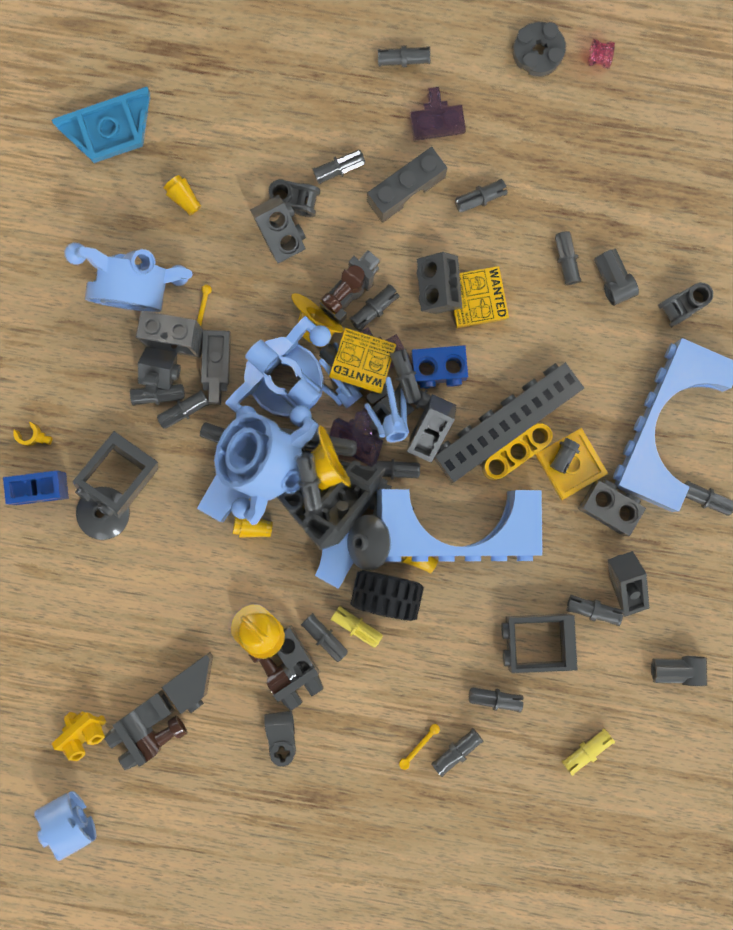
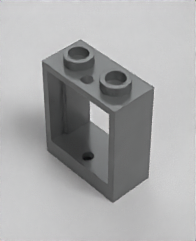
M141 310L136 338L146 347L201 358L203 329L196 320Z
M113 431L73 480L74 486L77 489L75 493L87 502L90 499L99 505L97 507L98 510L106 516L111 517L114 515L120 519L158 471V461ZM112 450L142 470L117 503L86 483Z
M568 613L505 616L506 623L501 625L502 638L507 639V650H503L504 667L508 666V670L511 673L578 670L575 615ZM559 622L561 661L517 663L515 624Z

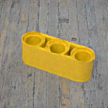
M543 423L536 424L484 461L482 465L484 476L490 480H498L516 469L549 445L553 438L551 428ZM534 430L543 432L545 440L542 444L536 443L533 440L532 434ZM513 445L522 448L523 457L521 459L512 457L510 450ZM491 461H498L501 464L502 471L499 475H494L489 471V463Z

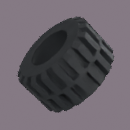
M366 570L358 571L350 605L355 609L405 621L417 620L424 586L418 582Z

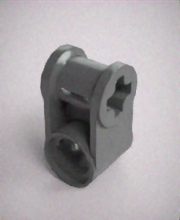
M283 179L275 180L270 184L269 199L273 198L277 191H285L288 195L282 200L283 202L289 201L295 214L304 217L316 216V211L314 210L316 198L321 192L318 187Z
M700 282L681 293H676L658 304V307L660 309L663 308L671 321L669 325L672 328L708 305L713 299L714 292L708 284ZM694 291H698L702 294V303H699L694 300Z
M292 711L265 714V731L271 761L279 767L287 766L293 761L296 754ZM280 746H284L285 750L290 751L285 759L282 758L281 754L276 753L279 751Z

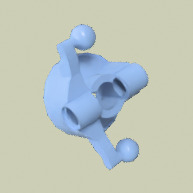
M70 243L64 251L65 258L69 263L79 265L87 259L97 268V280L86 284L85 300L110 307L160 312L162 311L166 283L171 282L176 286H182L193 275L191 270L186 269L182 265H175L170 269L155 265L153 254L145 249L108 257L96 249L84 247L79 243ZM136 256L142 261L140 265H135Z
M304 316L287 337L256 342L245 355V358L248 360L244 374L245 382L225 402L236 413V419L243 414L256 413L255 409L251 406L239 404L249 394L255 398L260 407L274 416L290 418L291 410L296 406H305L309 410L314 407L322 395L324 376L321 365L313 353L299 345L298 341L308 331L310 333V341L315 346H325L331 340L330 330L322 325L316 326ZM280 364L291 366L295 376L300 380L289 393L285 388L274 385L270 375L274 368Z
M299 405L291 410L290 420L292 424L301 427L291 435L282 432L274 421L256 413L241 415L233 420L222 433L216 447L214 459L216 474L223 484L251 496L250 500L238 498L233 502L231 510L238 519L246 518L252 525H255L264 514L268 500L274 499L284 493V491L286 493H294L301 488L298 486L300 477L295 458L301 456V448L312 439L319 427L311 419V412L307 407Z

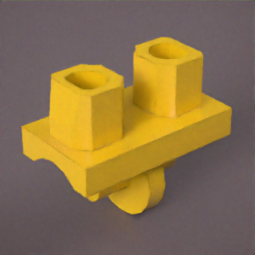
M81 711L78 715L74 712H69L64 716L66 726L62 728L63 733L51 744L54 750L63 751L68 760L79 761L86 753L82 746L85 741L89 745H95L105 738L102 726L107 721L102 715L96 717L89 712Z

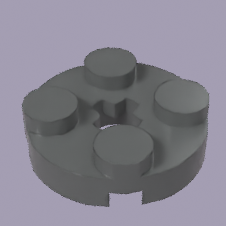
M534 22L526 25L519 30L513 45V58L517 66L536 77L553 73L561 64L566 52L564 36L553 22ZM536 44H541L545 47L543 54H539L536 50L533 51L532 48Z

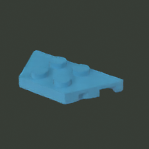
M144 87L54 118L52 122L93 163L143 147L150 91L148 87Z

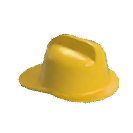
M294 293L291 295L293 303L301 311L298 322L306 316L316 326L322 325L330 330L331 338L335 332H344V328L330 318L313 301L301 294ZM306 331L303 337L312 343L309 337L310 333Z
M319 425L318 433L321 443L310 453L314 455L317 478H320L318 487L323 490L341 482L350 486V479L337 457L329 435L324 427Z
M251 604L243 607L232 620L231 634L246 652L255 658L265 659L272 657L279 652L284 644L285 633L283 626L269 611L260 605Z

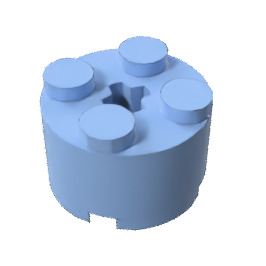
M74 791L63 794L35 810V817L41 828L37 832L38 839L44 847L49 845L58 861L89 845L96 839L94 821L91 816L86 817L83 811L86 805Z

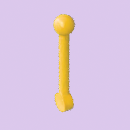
M204 285L201 288L203 296L197 318L200 326L202 325L208 295L212 291L210 285Z
M432 724L429 729L430 731L406 758L400 759L399 766L401 769L406 770L409 768L410 761L433 735L440 732L439 725Z

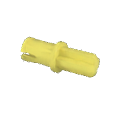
M342 606L338 607L331 618V621L349 631L350 636L355 635L374 648L378 646L383 637L380 632L363 622L364 618H357L342 608Z

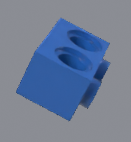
M466 345L413 349L411 351L412 369L417 373L414 376L417 385H420V389L435 388L436 383H446L447 387L460 386L462 381H466L468 378ZM449 361L457 362L460 371L450 373L446 369V363ZM423 363H429L433 367L434 372L431 375H423L419 371V366Z
M57 470L3 477L6 505H24L69 499L66 472Z

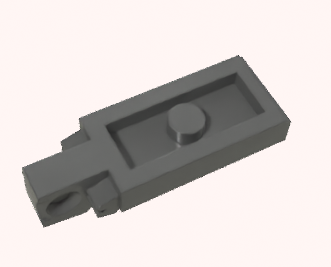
M203 330L201 383L203 384V391H209L208 403L210 405H221L222 391L228 390L230 331Z

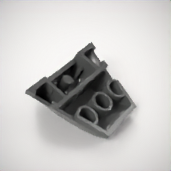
M306 450L303 453L310 454L312 451ZM354 460L352 463L340 461L350 479L351 485L347 486L341 482L323 490L319 488L322 505L320 509L315 511L306 510L302 487L294 493H286L284 491V493L277 496V499L317 547L322 550L339 544L351 530L356 519L361 517L368 509L384 475L385 467H367Z

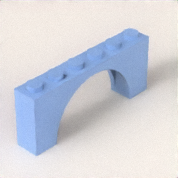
M683 338L669 345L665 353L667 362L664 368L661 367L658 370L654 382L657 383L654 392L650 391L644 402V406L647 407L643 416H639L635 423L634 430L637 432L633 441L629 440L624 449L625 460L622 465L619 464L613 475V479L616 480L614 484L618 486V489L670 512L680 511L689 486L677 480L666 469L659 457L655 443V427L658 416L666 402L681 390L705 387L724 392L733 386L732 359Z
M216 474L197 509L219 522H224L232 512L231 507L236 499H250L251 496L223 484ZM349 532L339 544L322 549L320 565L315 574L316 577L338 589L353 564L347 544Z
M409 489L377 490V517L386 524L390 534V551L385 562H401V556H412V562H428V556H438V561H455V556H465V561H481V556H491V561H507V556H517V561H533V556H542V490L507 491L506 506L496 527L482 540L460 547L448 545L435 539L421 526L412 509Z

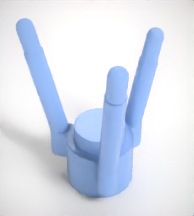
M335 342L333 346L338 351L339 344ZM321 358L319 362L330 376L332 368ZM333 379V381L339 387L335 390L337 394L323 384L322 391L334 399L338 406L343 404L346 409L363 396L359 391L362 389L361 387L356 388L349 383H343L336 379Z
M386 377L392 414L384 418L382 425L370 404L365 403L364 406L376 425L380 438L386 437L388 442H399L404 440L409 433L406 399L401 388L400 417L397 411L391 378Z

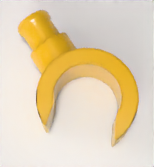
M29 422L33 429V436L27 441L23 440L18 430H13L14 439L22 445L32 446L37 442L51 445L53 437L46 436L45 433L41 432L38 425Z

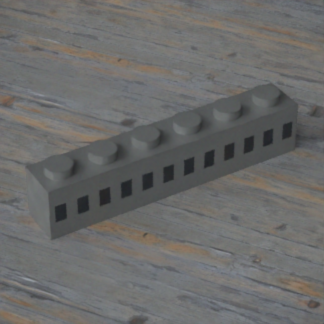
M566 362L561 366H558L556 363L543 372L546 377L539 382L535 378L522 387L524 392L518 397H515L514 394L510 395L500 403L502 405L500 410L495 413L492 409L479 418L481 423L475 428H472L470 425L457 434L459 436L457 441L452 444L446 441L440 446L434 460L451 483L457 481L584 389V386Z

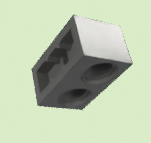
M279 195L250 209L277 263L306 249L302 241L306 239V236L299 224L295 226L291 218L295 216V213L289 201L283 202ZM280 212V217L276 221H269L273 213ZM291 235L288 243L280 244L283 237Z
M440 252L418 258L417 278L419 281L421 311L439 314L461 309L462 297L458 256Z
M432 394L410 435L407 452L432 463L455 420L456 405Z
M604 479L602 482L600 480L593 482L578 509L620 535L630 536L646 510L645 507L640 505L641 500L629 493L623 495L616 491L618 486ZM599 492L604 493L607 497V503L604 507L596 503V495ZM622 506H626L630 511V517L626 521L622 520L619 516V510Z

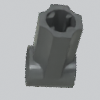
M616 248L595 257L594 262L605 283L604 291L611 305L615 306L639 295L637 282L630 273H627Z
M683 656L682 659H653L651 664L653 682L707 686V657Z

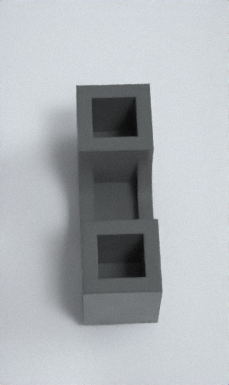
M430 147L367 192V203L383 223L403 209L405 202L420 190H423L425 193L445 179L448 167L433 147Z

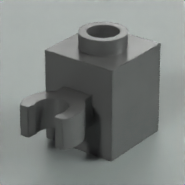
M145 347L138 362V384L146 385L143 394L154 396L157 388L170 390L173 381L179 379L181 365L177 364V353Z

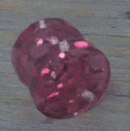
M593 39L588 56V66L597 64L609 69L614 55L615 42L601 43L599 40Z

